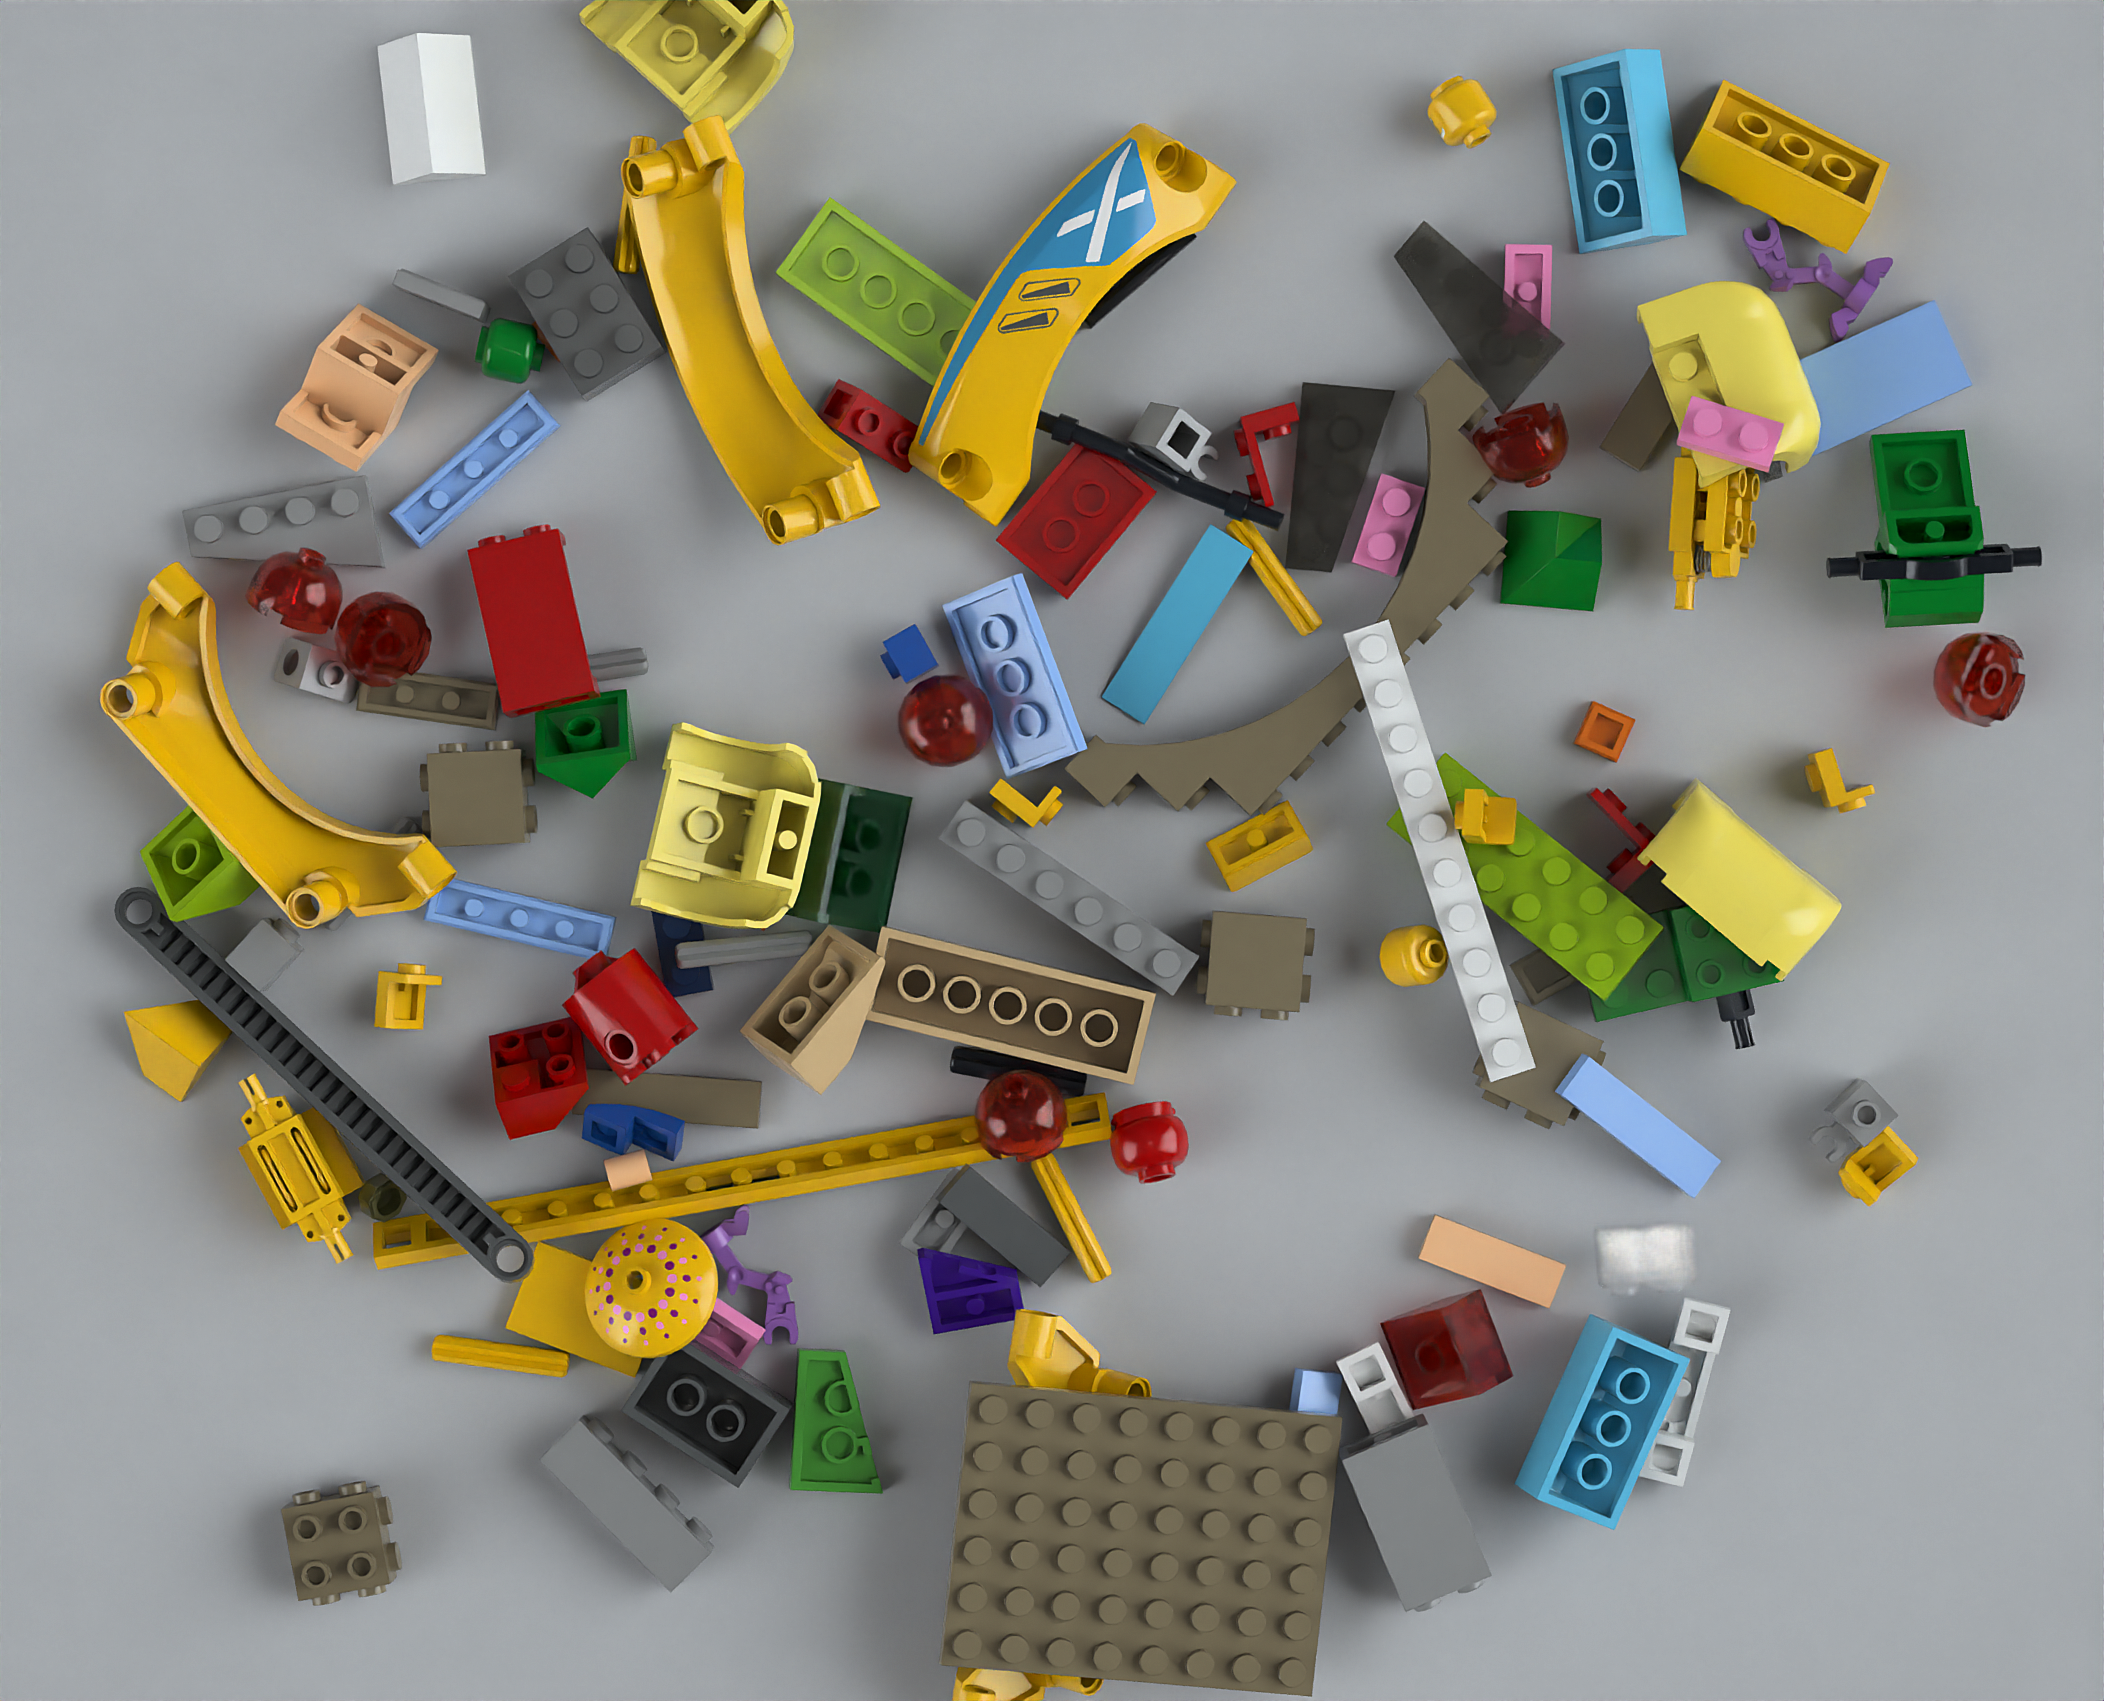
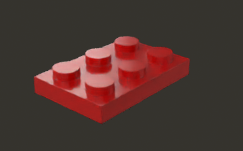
M1075 444L998 536L996 542L1068 600L1155 496L1157 491L1119 460Z

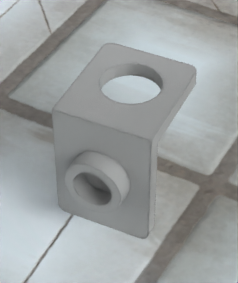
M287 637L274 675V681L338 701L351 703L364 661L354 656ZM298 651V665L290 675L289 663L293 654Z

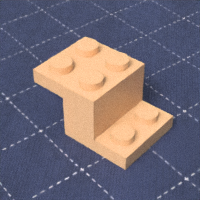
M358 303L317 347L302 388L280 411L275 425L292 434L296 439L304 441L333 458L336 462L357 472L397 427L413 386L433 365L439 350Z

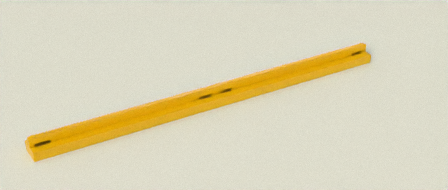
M1105 1092L654 1172L651 1173L653 1179L651 1181L613 1192L609 1181L486 1202V1204L520 1234L527 1243L632 1225L653 1218L666 1219L963 1166L966 1163L974 1164L1103 1141L1111 1138L1112 1128ZM1100 1118L1099 1122L1072 1126L1074 1122ZM779 1175V1179L757 1183L752 1182L755 1179ZM732 1183L734 1187L707 1191L706 1189ZM426 1213L391 1219L385 1223L381 1221L373 1223V1256L378 1270L469 1254ZM411 1241L409 1245L387 1248L386 1246Z

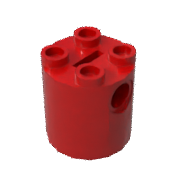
M633 948L620 958L606 956L601 950L584 962L572 973L575 976L574 994L562 1004L625 1086L670 1053V1050L676 1045L678 1046L699 1029L636 948Z

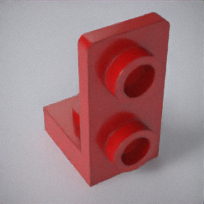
M838 379L818 412V417L830 429L849 437L900 471L908 473L913 467L909 462V448L915 439L919 426L865 391Z
M1295 402L1242 416L1239 419L1241 428L1233 430L1240 457L1249 455L1253 474L1246 475L1252 501L1257 502L1261 500L1265 508H1273L1274 501L1256 435L1263 434L1265 441L1292 434L1290 426L1298 424L1300 420Z
M1592 788L1586 796L1636 847L1632 853L1625 848L1606 866L1611 873L1604 880L1623 893L1654 863L1651 860L1644 866L1637 857L1654 839L1655 835L1642 822H1639L1634 827L1622 814L1627 809L1626 805L1609 788L1603 793L1598 788Z

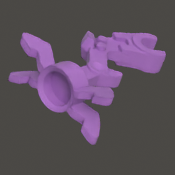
M1772 218L1766 221V227L1770 235L1766 241H1757L1753 237L1750 227L1744 229L1743 241L1758 269L1763 268L1773 281L1769 287L1770 291L1787 292L1793 285L1819 283L1845 300L1841 310L1832 313L1829 318V329L1835 343L1842 341L1849 329L1848 324L1856 320L1880 284V278L1886 276L1893 264V259L1890 257L1867 261L1866 266H1864L1863 278L1861 277L1854 286L1832 271L1831 261L1824 253H1820L1818 256V266L1788 267L1779 227Z
M744 1204L735 1210L734 1218L722 1220L700 1235V1237L728 1273L727 1288L731 1295H735L739 1284L767 1292L768 1299L764 1326L766 1331L763 1334L766 1345L772 1344V1331L778 1326L787 1328L790 1333V1344H796L798 1340V1326L795 1302L791 1301L787 1285L793 1280L792 1277L780 1271L765 1274L745 1268L727 1244L733 1236L746 1235L750 1208L747 1204Z

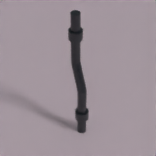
M1042 410L1039 412L1036 429L1052 434L1051 439L1067 446H1070L1073 442L1122 461L1172 491L1224 510V516L1242 522L1243 519H1247L1275 531H1279L1285 514L1252 502V496L1237 490L1229 493L1180 474L1130 444L1079 425V420L1063 413L1057 417Z

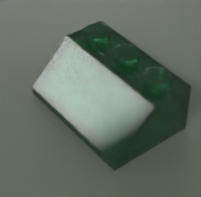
M818 778V782H821L820 803L802 882L793 908H790L785 915L819 923L880 933L882 926H887L913 797Z

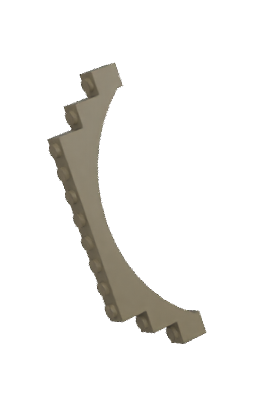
M1450 358L1443 363L1414 395L1423 404L1427 435V483L1422 517L1411 556L1399 584L1376 622L1379 623L1389 619L1404 666L1411 659L1404 652L1416 639L1424 645L1443 624L1436 618L1446 607L1450 605L1456 611L1475 591L1468 585L1475 576L1482 571L1488 577L1506 558L1501 549L1508 541L1467 504L1471 498L1479 504L1493 490L1497 483L1491 477L1499 468L1458 431L1464 426L1470 432L1489 412L1482 404L1490 395ZM1349 655L1315 687L1290 704L1255 722L1218 735L1177 743L1151 745L1105 743L1095 735L1086 745L1088 749L1079 752L1064 770L1104 807L1111 801L1119 807L1137 787L1131 779L1138 774L1177 812L1184 805L1190 811L1196 807L1210 791L1204 785L1210 778L1249 816H1252L1257 809L1265 815L1283 796L1277 790L1282 782L1289 775L1297 781L1315 761L1309 756L1312 750L1321 741L1328 747L1347 727L1341 722L1342 718L1353 707L1360 713L1366 707V703Z

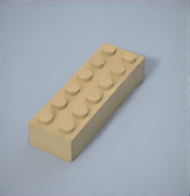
M882 926L875 953L880 955L886 961L865 1020L1134 1085L1156 992Z

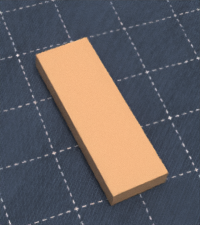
M1436 1214L1432 1218L1418 1258L1549 1309L1566 1267L1564 1263Z

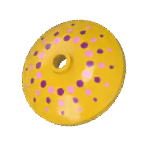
M653 1218L622 1227L611 1235L597 1251L587 1274L585 1304L595 1331L612 1348L637 1358L663 1357L685 1347L704 1328L715 1306L718 1292V1274L713 1255L698 1234L672 1220ZM642 1274V1285L634 1289V1279Z

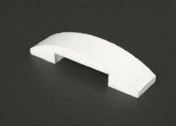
M1687 1297L1683 1298L1667 1348L1688 1357L1690 1361L1640 1471V1477L1683 1487L1695 1444L1693 1437L1714 1358L1716 1354L1719 1355L1730 1308Z
M1378 1341L1336 1360L1370 1434L1414 1417Z

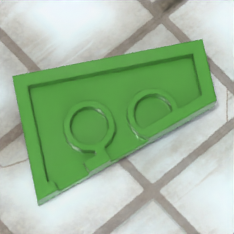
M797 1348L789 1477L790 1490L883 1494L847 1355L844 1350Z

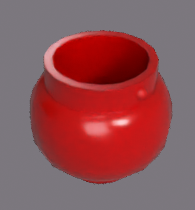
M1157 1101L1132 1106L1115 1113L1111 1120V1125L1115 1126V1130L1112 1131L1110 1138L1114 1162L1124 1174L1138 1176L1140 1184L1160 1182L1176 1175L1174 1168L1182 1164L1188 1155V1134L1182 1120L1178 1116L1173 1115L1176 1110L1171 1107V1102Z

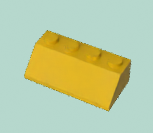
M1723 79L1690 143L1679 170L1689 174L1699 183L1709 184L1732 196L1741 204L1750 205L1774 217L1780 224L1792 226L1815 238L1820 244L1826 247H1833L1847 254L1871 214L1890 163Z

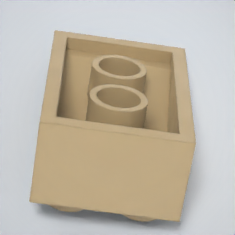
M828 925L739 1032L767 1060L821 1095L852 1058L886 961L880 955Z

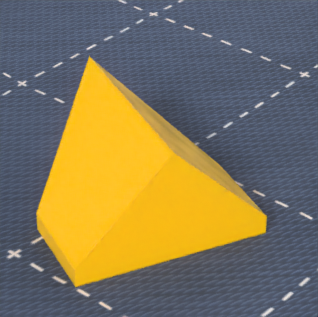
M199 1000L124 1012L143 1075L180 1102H183L233 1033Z

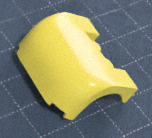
M595 0L579 13L580 21L610 50L620 54L678 107L690 123L693 124L704 118L720 115L729 135L773 88L784 72L794 49V25L788 7L782 0Z
M1715 281L1697 285L1637 306L1636 318L1638 324L1643 323L1650 342L1649 349L1653 357L1652 361L1679 432L1691 397L1695 396L1784 423L1772 461H1785L1787 473L1796 471L1809 462L1817 448L1821 427L1817 405L1785 321L1776 304L1760 288L1745 282ZM1691 450L1699 472L1698 483L1700 488L1709 486L1729 474L1747 468V466Z
M684 722L672 724L662 770L666 771L646 860L640 861L630 906L730 929H762L778 922L790 908H793L798 896L820 803L821 782H818L815 766L807 756L808 752L790 743H756L715 734Z
M1695 778L1671 805L1676 810L1674 815L1637 859L1644 866L1652 860L1667 874L1661 881L1665 886L1762 967L1769 960L1778 967L1780 971L1775 977L1779 981H1783L1829 928L1838 915L1842 904L1834 894L1803 868L1797 867L1737 816L1728 804Z

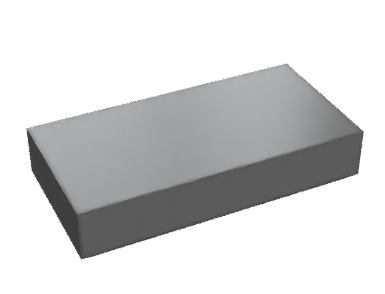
M403 268L401 270L398 269L392 283L401 291L484 324L491 310L484 300Z

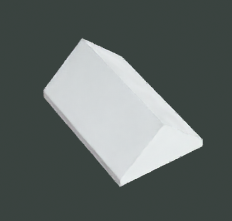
M415 33L377 46L393 185L485 176L486 166L470 35Z

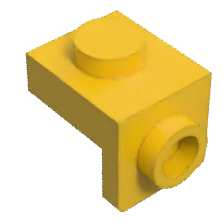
M1832 748L1807 754L1810 764L1804 766L1805 775L1811 791H1819L1824 808L1837 806L1839 814L1866 806L1864 797L1875 794L1873 784L1845 790Z
M1001 778L989 792L996 798L995 802L991 805L996 811L1012 823L1019 816L1033 828L1039 821L1047 826L1064 805L1057 799L1062 791L1056 786L1051 789L1038 807Z
M1465 789L1464 801H1456L1455 829H1462V837L1467 843L1513 845L1515 843L1517 801L1515 798L1489 797L1484 789Z
M398 963L397 972L378 971L374 1027L423 1030L426 985H442V976L426 974V965Z
M1887 1126L1865 1148L1858 1146L1848 1154L1838 1174L1846 1191L1856 1199L1861 1198L1870 1207L1878 1200L1884 1189L1916 1165L1918 1157Z

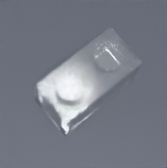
M1687 1222L1594 1229L1598 1285L1602 1289H1610L1611 1296L1638 1294V1286L1652 1285L1657 1286L1658 1293L1685 1291V1283L1697 1282L1693 1226Z

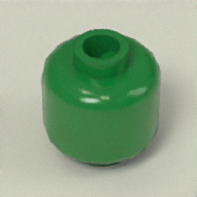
M496 318L489 327L482 326L474 362L481 364L482 373L489 378L522 384L528 379L531 370L540 372L545 344L537 343L538 333L533 325Z

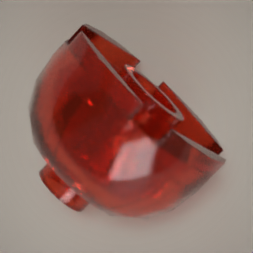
M1544 402L1516 408L1494 418L1498 427L1486 433L1484 426H1481L1472 436L1475 447L1483 461L1494 473L1493 476L1496 479L1511 484L1524 483L1526 488L1536 487L1551 479L1550 472L1561 464L1568 452L1569 445L1567 425L1558 403H1553L1552 410L1548 411Z
M303 547L300 548L299 552L285 551L271 555L266 559L253 576L245 597L248 603L264 616H267L269 609L283 615L280 624L306 633L326 634L328 628L331 630L334 628L341 611L343 589L335 571L325 564L326 557L313 549Z
M376 591L358 596L344 608L337 621L334 641L340 660L358 681L370 687H390L397 684L394 679L402 677L405 673L412 676L420 669L429 654L432 635L430 628L426 624L425 616L411 601L393 592Z
M1972 632L1956 637L1945 646L1938 657L1934 669L1933 687L1937 700L1949 715L1972 725L1991 727L1990 724L1995 720L2004 721L2018 705L2025 686L2026 675L2019 673L2018 659L2024 660L2022 650L2013 639L1991 632Z
M939 674L918 682L903 698L898 711V732L904 747L917 760L934 767H955L975 759L984 748L986 741L990 739L993 731V711L986 694L979 687L976 688L971 682L965 680L966 678L954 674Z
M1014 1069L997 1075L985 1085L976 1101L975 1127L982 1148L992 1157L1002 1160L1001 1154L1006 1156H1016L1017 1162H1030L1047 1156L1061 1145L1064 1140L1063 1132L1066 1127H1069V1116L1066 1104L1057 1085L1042 1073L1030 1069Z

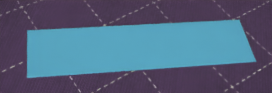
M1210 524L1102 695V698L1145 725L1254 551Z

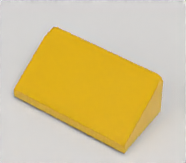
M1288 800L1271 808L1265 815L1261 813L1206 842L1231 892L1238 891L1313 850L1311 842Z

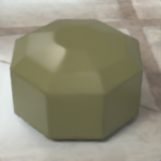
M379 1173L365 1181L358 1199L363 1213L372 1219L385 1223L400 1213L407 1197L385 1174Z

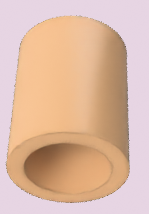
M644 1149L603 1160L612 1192L653 1180Z

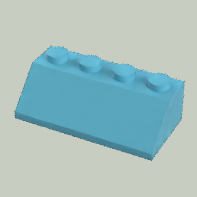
M1623 49L1552 69L1579 254L1647 245L1687 235L1660 50Z
M1590 1314L1514 1484L1540 1501L1615 1530L1690 1359L1629 1329Z

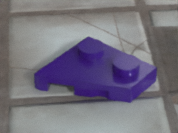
M917 1249L933 1334L1015 1320L1016 1309H1024L1017 1269L932 1249Z

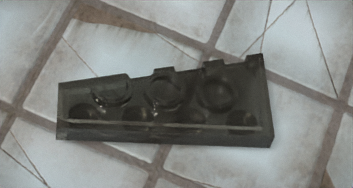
M1423 221L1396 252L1394 258L1486 393L1490 395V399L1499 412L1505 414L1563 347L1565 342L1433 226Z
M1302 383L1285 569L1323 573L1332 572L1395 394L1394 390Z

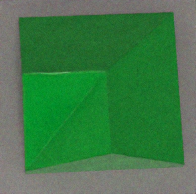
M1508 510L1505 539L1508 542L1504 547L1506 558L1503 560L1500 604L1593 612L1602 566L1601 518L1561 511Z
M627 689L601 692V697L535 712L537 771L593 799L627 762L637 761Z

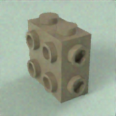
M513 741L485 742L486 751L467 752V743L439 744V753L427 754V764H420L421 791L429 793V810H423L422 830L427 838H431V843L435 847L530 843V833H537L538 820L536 805L528 804V787L535 786V765L533 758L526 759V750L514 749Z
M1212 910V919L1202 920L1200 947L1209 948L1208 967L1199 966L1197 994L1205 995V1004L1214 1005V1014L1242 1016V1008L1261 1009L1260 1018L1288 1020L1289 1012H1300V1002L1309 1003L1311 975L1303 974L1304 956H1313L1315 928H1306V918Z
M1514 1000L1536 1068L1490 1082L1480 1053L1472 1071L1473 1074L1479 1076L1475 1085L1485 1089L1482 1095L1483 1099L1507 1110L1510 1102H1513L1528 1109L1524 1118L1544 1128L1550 1129L1553 1122L1565 1126L1567 1119L1570 1118L1575 1121L1580 1111L1557 1094L1555 1090L1582 1053L1602 1066L1606 1053L1600 1049L1604 1041Z
M357 1481L338 1486V1494L322 1497L320 1489L304 1491L292 1495L293 1502L288 1503L281 1509L298 1601L312 1599L313 1606L325 1605L341 1600L340 1593L358 1590L359 1597L373 1596L386 1592L385 1585L391 1584L397 1577L396 1570H401L402 1568L401 1554L398 1543L390 1542L387 1525L393 1523V1512L388 1496L382 1497L380 1486L367 1488L366 1481Z

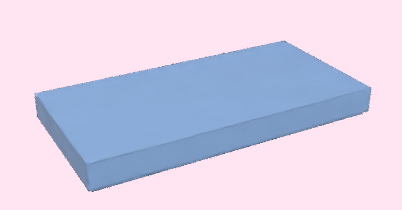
M1935 300L1800 359L1801 366L1815 399L1821 422L1818 445L1811 457L1972 386Z
M1022 573L942 605L1007 780L1088 749Z

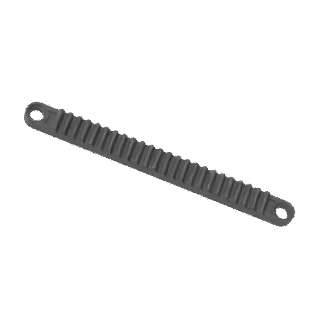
M134 887L127 889L119 896L114 912L120 926L498 1280L511 1284L521 1282L529 1276L533 1270L535 1258L533 1250L527 1241L273 1003L231 967L184 920L179 922L170 920L161 899L154 892L147 888ZM142 899L150 902L152 905V915L145 923L134 924L127 919V908L133 901ZM516 1246L523 1252L524 1261L518 1270L505 1272L499 1268L497 1256L504 1247Z

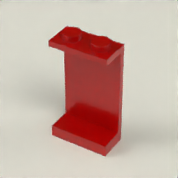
M548 524L523 530V537L506 540L504 535L483 538L478 541L479 547L467 550L503 713L509 718L601 697L597 679L591 672L563 548L566 545L565 536L558 528L551 530V526Z

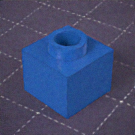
M916 624L883 641L887 652L880 655L893 680L902 676L905 683L909 684L939 667Z

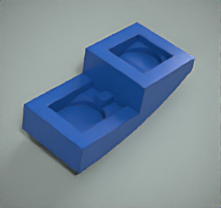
M589 1104L584 1111L582 1139L618 1155L626 1154L631 1144H634L674 1162L682 1149L685 1121L665 1113L637 1106Z

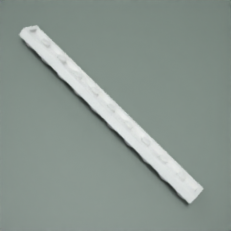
M1389 619L1346 633L1343 636L1489 1080L1493 1082L1536 1068L1458 829H1455L1454 817Z

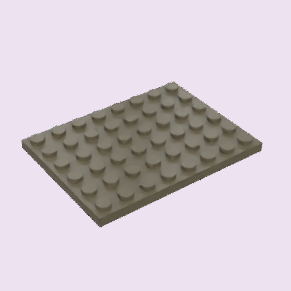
M969 1381L939 1656L940 1665L1312 1697L1343 1417L1337 1414Z

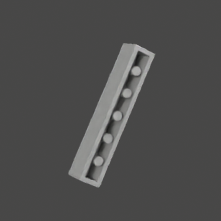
M967 800L963 802L939 838L1172 996L1199 958L1198 955Z

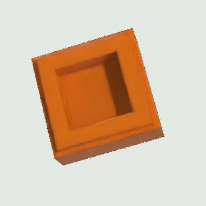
M1591 701L1573 744L1616 763L1635 723V719L1595 701Z

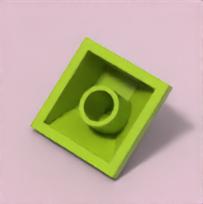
M189 805L139 851L170 920L175 922L240 905L261 886Z

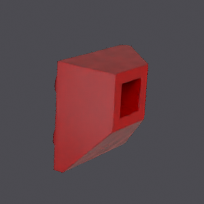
M571 1017L488 1036L495 1104L509 1140L554 1130L589 1089L582 1030Z

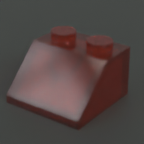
M1481 1289L1446 1297L1380 1323L1412 1410L1477 1396L1513 1377Z

